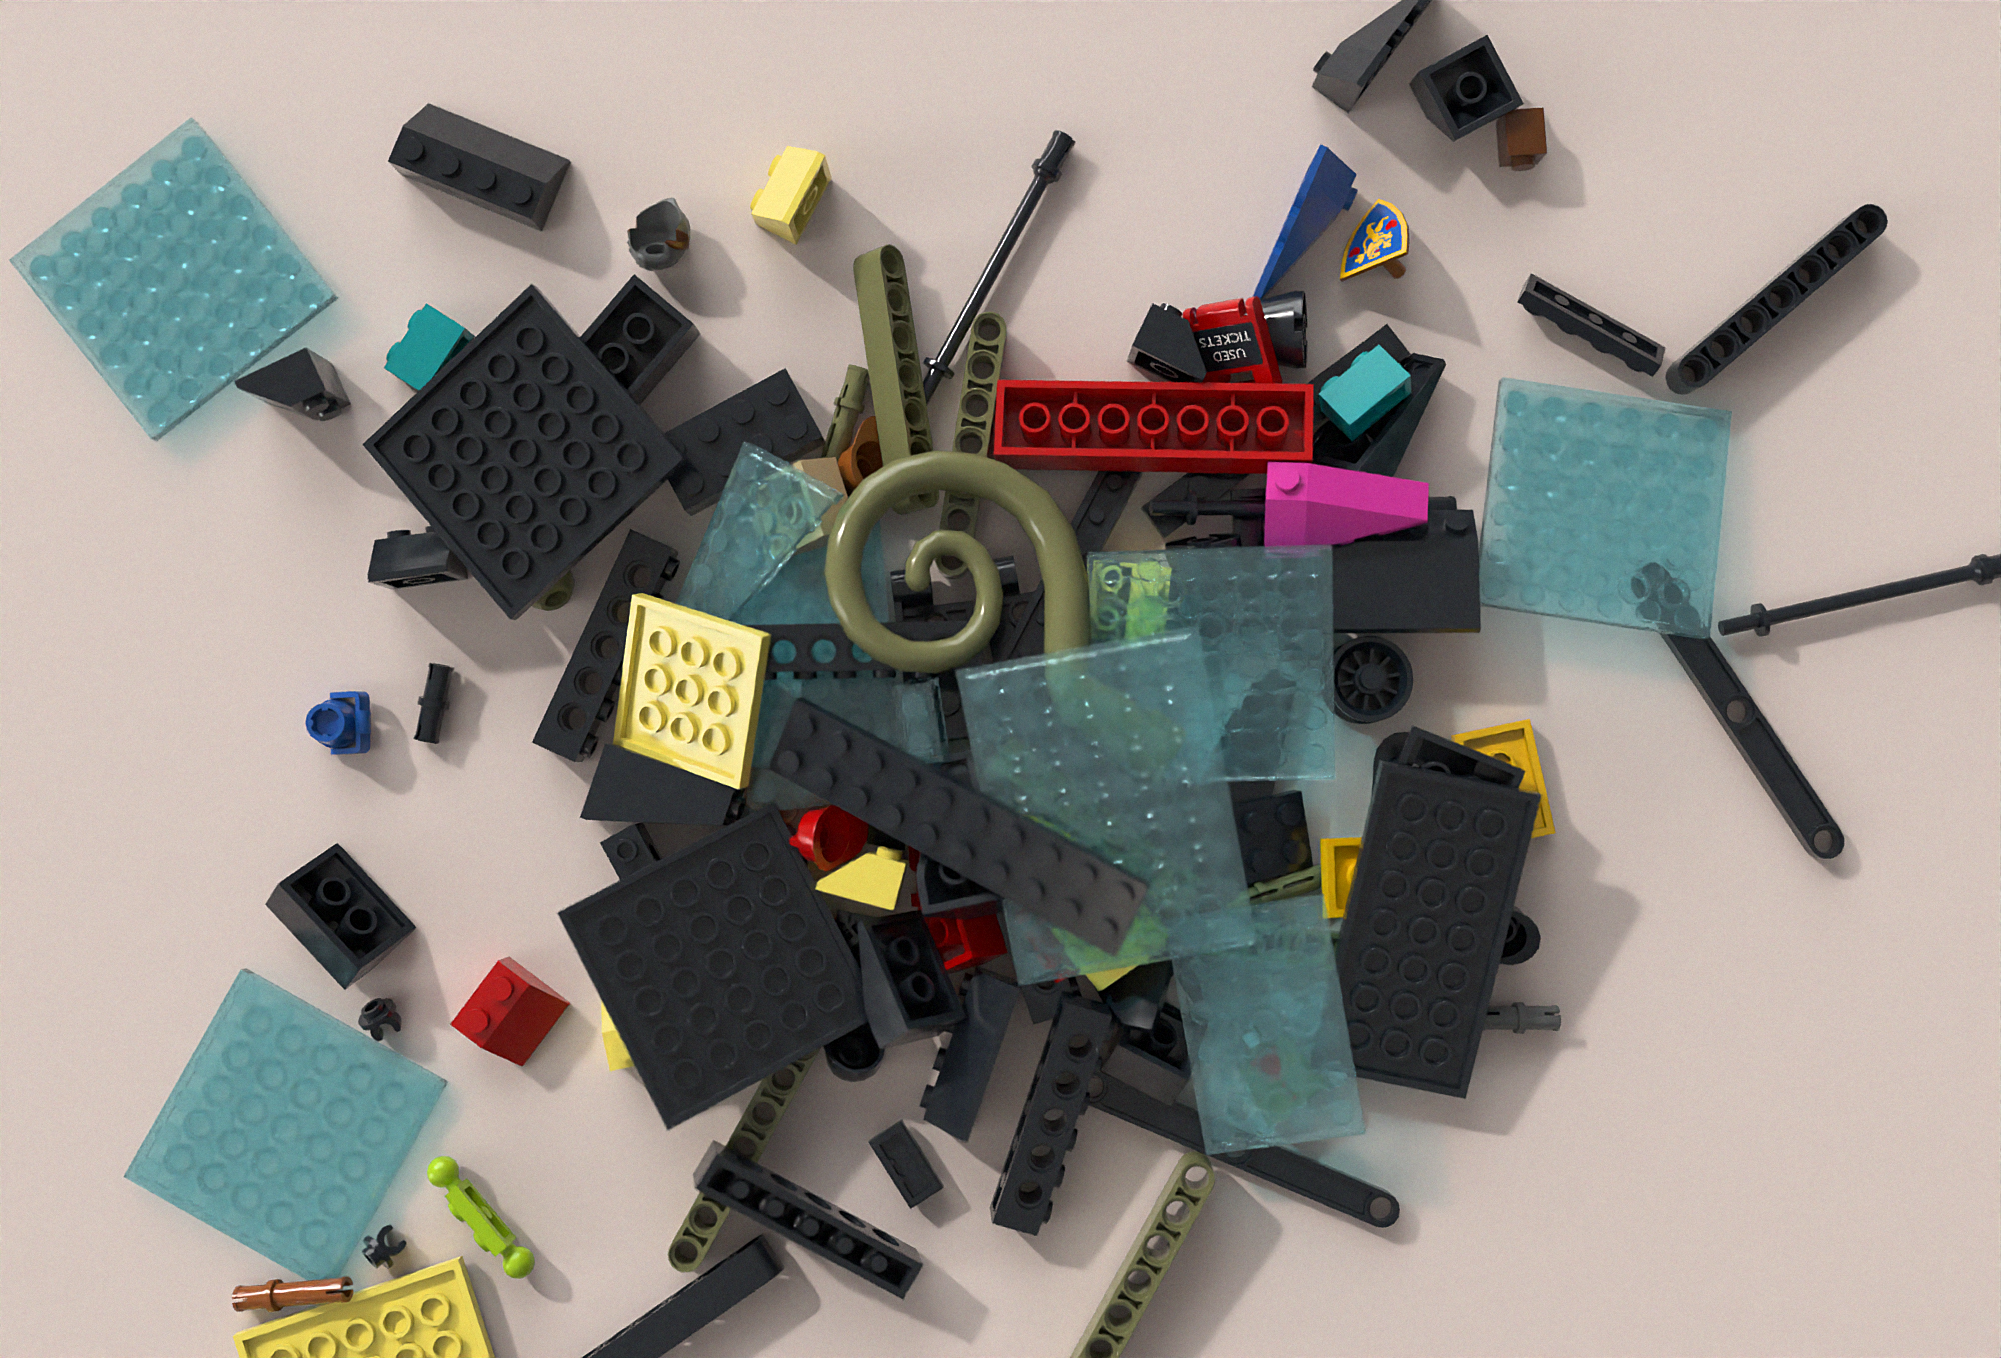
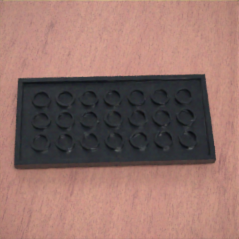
M1380 760L1309 1059L1311 1068L1466 1099L1541 794L1536 791Z

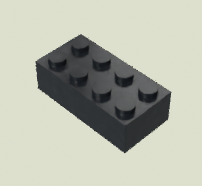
M634 274L581 335V338L634 399L641 404L699 337L700 332L694 323Z
M786 368L665 432L667 437L688 460L668 481L684 511L693 516L823 446L825 440Z

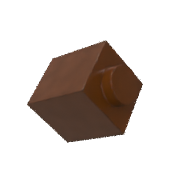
M1544 107L1514 109L1496 121L1499 167L1511 166L1513 171L1530 170L1535 168V165L1547 154Z

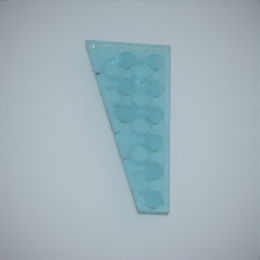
M744 442L675 604L724 620H737L745 611L744 606L754 594H759L797 551L796 546L809 531L813 532L822 522L820 518L832 505H837L844 497V494L753 443Z

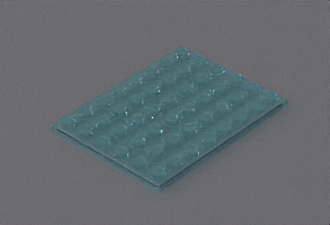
M1198 625L956 671L980 791L1152 882L1126 941L1116 957L1105 953L1002 896L1019 986L1257 944Z

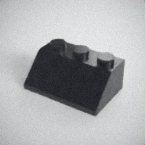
M338 843L279 882L265 904L344 990L374 969L416 928Z

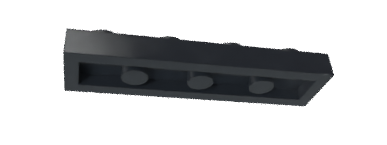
M1532 273L1523 284L1517 302L1523 305L1530 314L1547 318L1556 323L1563 332L1570 335L1576 334L1590 342L1597 351L1605 354L1610 353L1623 360L1630 369L1636 372H1644L1653 377L1662 366L1666 347Z

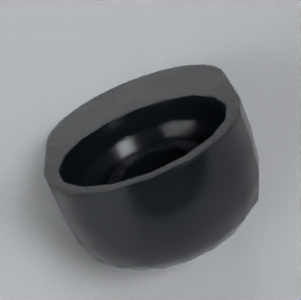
M869 1021L823 1046L826 1062L832 1073L841 1080L849 1082L863 1081L873 1076L882 1064L885 1049L880 1050Z

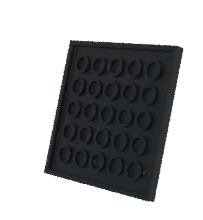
M533 284L528 286L362 444L510 620H517L688 461L541 290Z
M774 802L557 912L667 1131L868 1022L865 1014L862 972L821 892L816 890L817 884L797 847L790 845L789 838L792 836Z

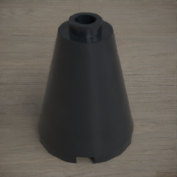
M1295 290L1260 300L1278 365L1295 369L1306 368L1308 351L1306 328L1308 326L1305 292Z

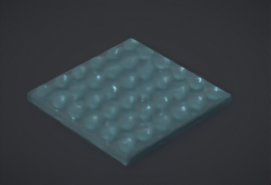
M192 117L9 259L150 439L155 441L165 436L338 299V296L201 125Z
M1502 377L1498 381L1479 545L1480 606L1703 640L1709 638L1732 411Z
M1331 544L1088 552L1092 657L1097 678L1142 706L1148 704L1187 728L1184 740L1165 773L1176 780L1182 778L1187 782L1335 780ZM1097 744L1098 747L1113 758L1114 753ZM1116 760L1135 776L1139 777L1140 773Z
M247 968L241 969L123 1177L308 1281L339 1278L448 1081Z

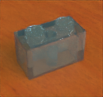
M938 677L898 682L892 687L901 749L926 763L944 761L949 755Z

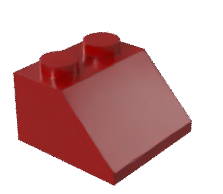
M509 956L496 962L450 1025L481 1049L517 1065L524 1066L570 1005V1002Z

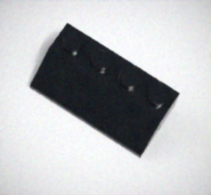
M430 103L402 126L388 160L402 176L539 231H542L571 163L567 158Z
M975 966L973 975L965 972L958 995L965 997L962 1008L966 1017L945 1031L952 1034L947 1049L939 1047L932 1069L939 1071L935 1085H926L919 1107L926 1109L923 1120L967 1143L1020 992L1018 980L979 966Z

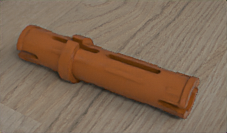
M342 1276L341 1278L284 1283L281 1279L268 1281L264 1285H240L235 1287L232 1299H245H243V1302L232 1303V1306L236 1312L255 1309L277 1312L282 1310L283 1307L336 1302L347 1303L353 1296V1289H341H343V1286L353 1285V1282L349 1276Z

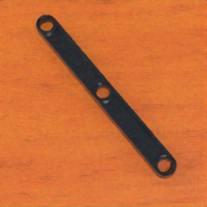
M1647 565L1638 568L1630 578V588L1633 595L1800 844L1809 855L1815 858L1832 859L1838 856L1844 848V836L1669 574L1658 565ZM1645 572H1652L1659 579V587L1655 593H1647L1641 588L1640 579ZM1735 700L1741 702L1746 710L1744 719L1738 723L1731 721L1727 715L1728 705ZM1822 830L1828 831L1832 837V846L1826 852H1820L1814 844L1816 834Z
M1100 1070L1098 1077L1103 1082V1089L1097 1096L1090 1097L1089 1106L1373 1226L1389 1227L1399 1217L1400 1207L1398 1201L1390 1192L1381 1187L1177 1101H1174L1169 1106ZM1238 1136L1246 1140L1247 1149L1242 1156L1235 1158L1226 1153L1225 1145L1228 1139ZM1377 1198H1387L1391 1203L1389 1214L1384 1218L1373 1217L1370 1212L1371 1203Z

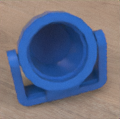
M367 692L329 693L330 700L317 704L310 709L305 721L307 732L324 746L334 748L331 749V755L363 754L370 750L371 710L370 698ZM343 698H355V704ZM356 742L355 748H345L351 746Z

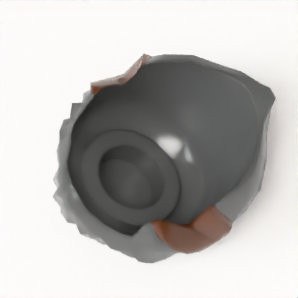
M675 198L663 199L647 207L636 216V227L627 230L629 238L627 243L630 246L629 252L636 261V264L647 271L663 270L672 267L681 259L685 251L689 249L691 227Z

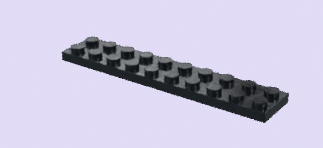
M804 697L795 699L768 768L769 770L1113 957L1120 953L1152 882Z

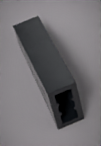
M605 743L580 818L593 821L728 826L734 823L735 820L738 821L744 812L746 799L743 798L745 789H736L621 746Z

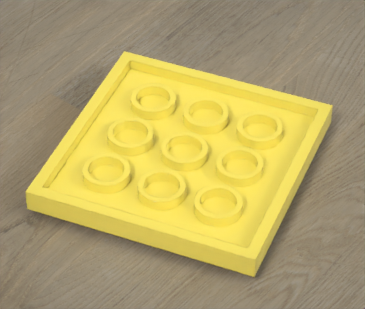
M644 593L632 595L613 744L736 789L748 787L771 634Z

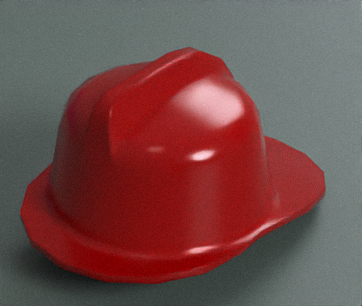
M833 804L827 808L811 810L805 813L798 825L797 834L789 838V843L792 846L798 847L802 857L815 862L819 869L829 871L852 859L861 851L867 840L869 823Z

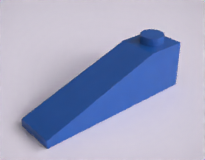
M1320 144L1307 169L1252 297L1258 296L1260 300H1263L1336 220L1342 209L1349 211L1358 189L1353 188L1352 184L1357 174L1324 145Z

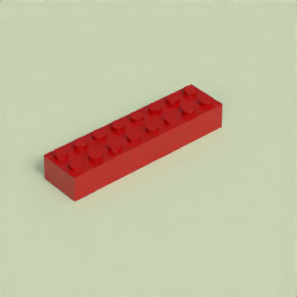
M997 380L994 457L996 461L1006 463L1015 470L1267 474L1268 462L1312 464L1313 384Z

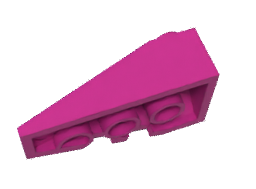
M1268 462L1264 554L1307 555L1318 552L1319 548L1338 543L1341 545L1353 543L1354 539L1377 533L1383 535L1425 524L1428 517L1429 483L1309 463Z

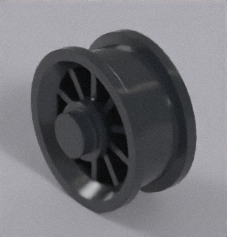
M1378 636L1358 637L1337 647L1325 660L1320 674L1321 693L1330 710L1341 719L1354 724L1375 723L1392 717L1407 703L1413 688L1412 667L1405 653L1393 642Z

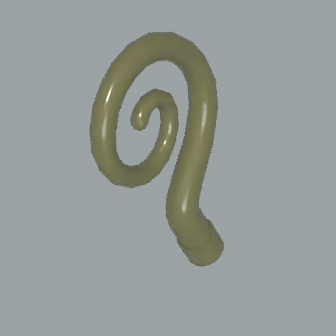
M940 450L894 459L862 480L839 509L828 539L824 571L831 607L847 637L871 658L900 671L938 673L965 665L984 650L1000 624L1003 592L999 569L986 547L964 531L934 530L915 543L905 562V581L908 587L915 592H922L929 587L931 581L930 567L933 560L941 555L957 557L967 565L972 573L977 592L975 611L966 627L951 638L935 642H910L887 630L876 620L868 604L861 576V565L864 547L873 527L889 508L909 497L942 490L968 493L993 501L1018 520L1035 547L1045 588L1046 686L1053 704L1066 722L1088 739L1114 753V759L1153 782H1157L1179 750L1187 733V728L1148 704L1142 706L1097 678L1093 666L1091 648L1089 581L1074 528L1050 493L1006 463L974 453Z

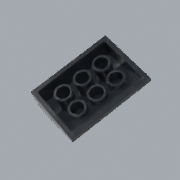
M1428 510L1427 523L1383 535L1377 533L1354 539L1353 543L1345 545L1338 543L1319 548L1318 552L1313 553L1321 634L1479 633L1481 630L1479 550L1473 510Z

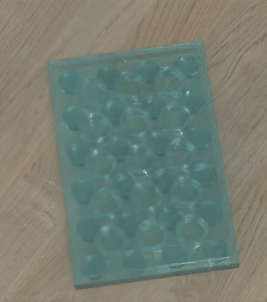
M1324 893L1166 917L1167 937L1206 1155L1366 1134Z

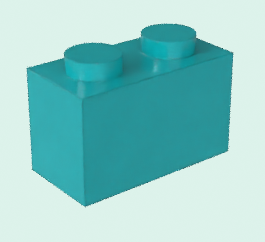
M426 303L422 310H417L411 316L407 325L409 330L401 342H396L388 351L386 356L387 363L384 369L419 391L469 344L475 336L466 328Z
M1378 345L1370 352L1361 353L1352 362L1351 368L1340 377H1332L1323 385L1319 393L1321 411L1353 441L1412 393L1411 375Z

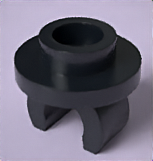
M376 998L362 1008L358 1024L363 1030H370L372 1038L379 1042L383 1040L384 1032L380 1025L390 1024L396 1032L401 1031L402 1020L400 1015L395 1012L396 1004L392 999Z
M391 1225L383 1227L377 1234L376 1240L369 1235L363 1239L366 1248L362 1250V1253L376 1269L381 1265L387 1269L391 1268L394 1263L390 1256L398 1255L407 1244L405 1240L401 1241L396 1247H388L385 1244V1236L393 1229Z

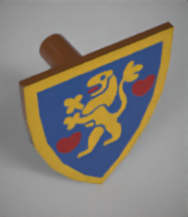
M1378 199L1365 213L1352 232L1342 258L1340 269L1341 282L1379 266H1383L1395 279H1399L1405 274L1406 267L1398 259L1409 254V225L1403 213L1392 203Z

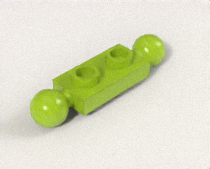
M439 1156L433 1159L427 1168V1177L435 1187L446 1188L449 1191L445 1197L450 1202L448 1207L451 1213L459 1221H465L475 1232L473 1237L481 1249L486 1252L490 1251L495 1257L498 1254L504 1257L503 1269L509 1277L521 1279L528 1276L535 1265L533 1253L526 1247L515 1246L513 1241L517 1237L467 1178L463 1181L460 1180L458 1177L459 1166L453 1158Z

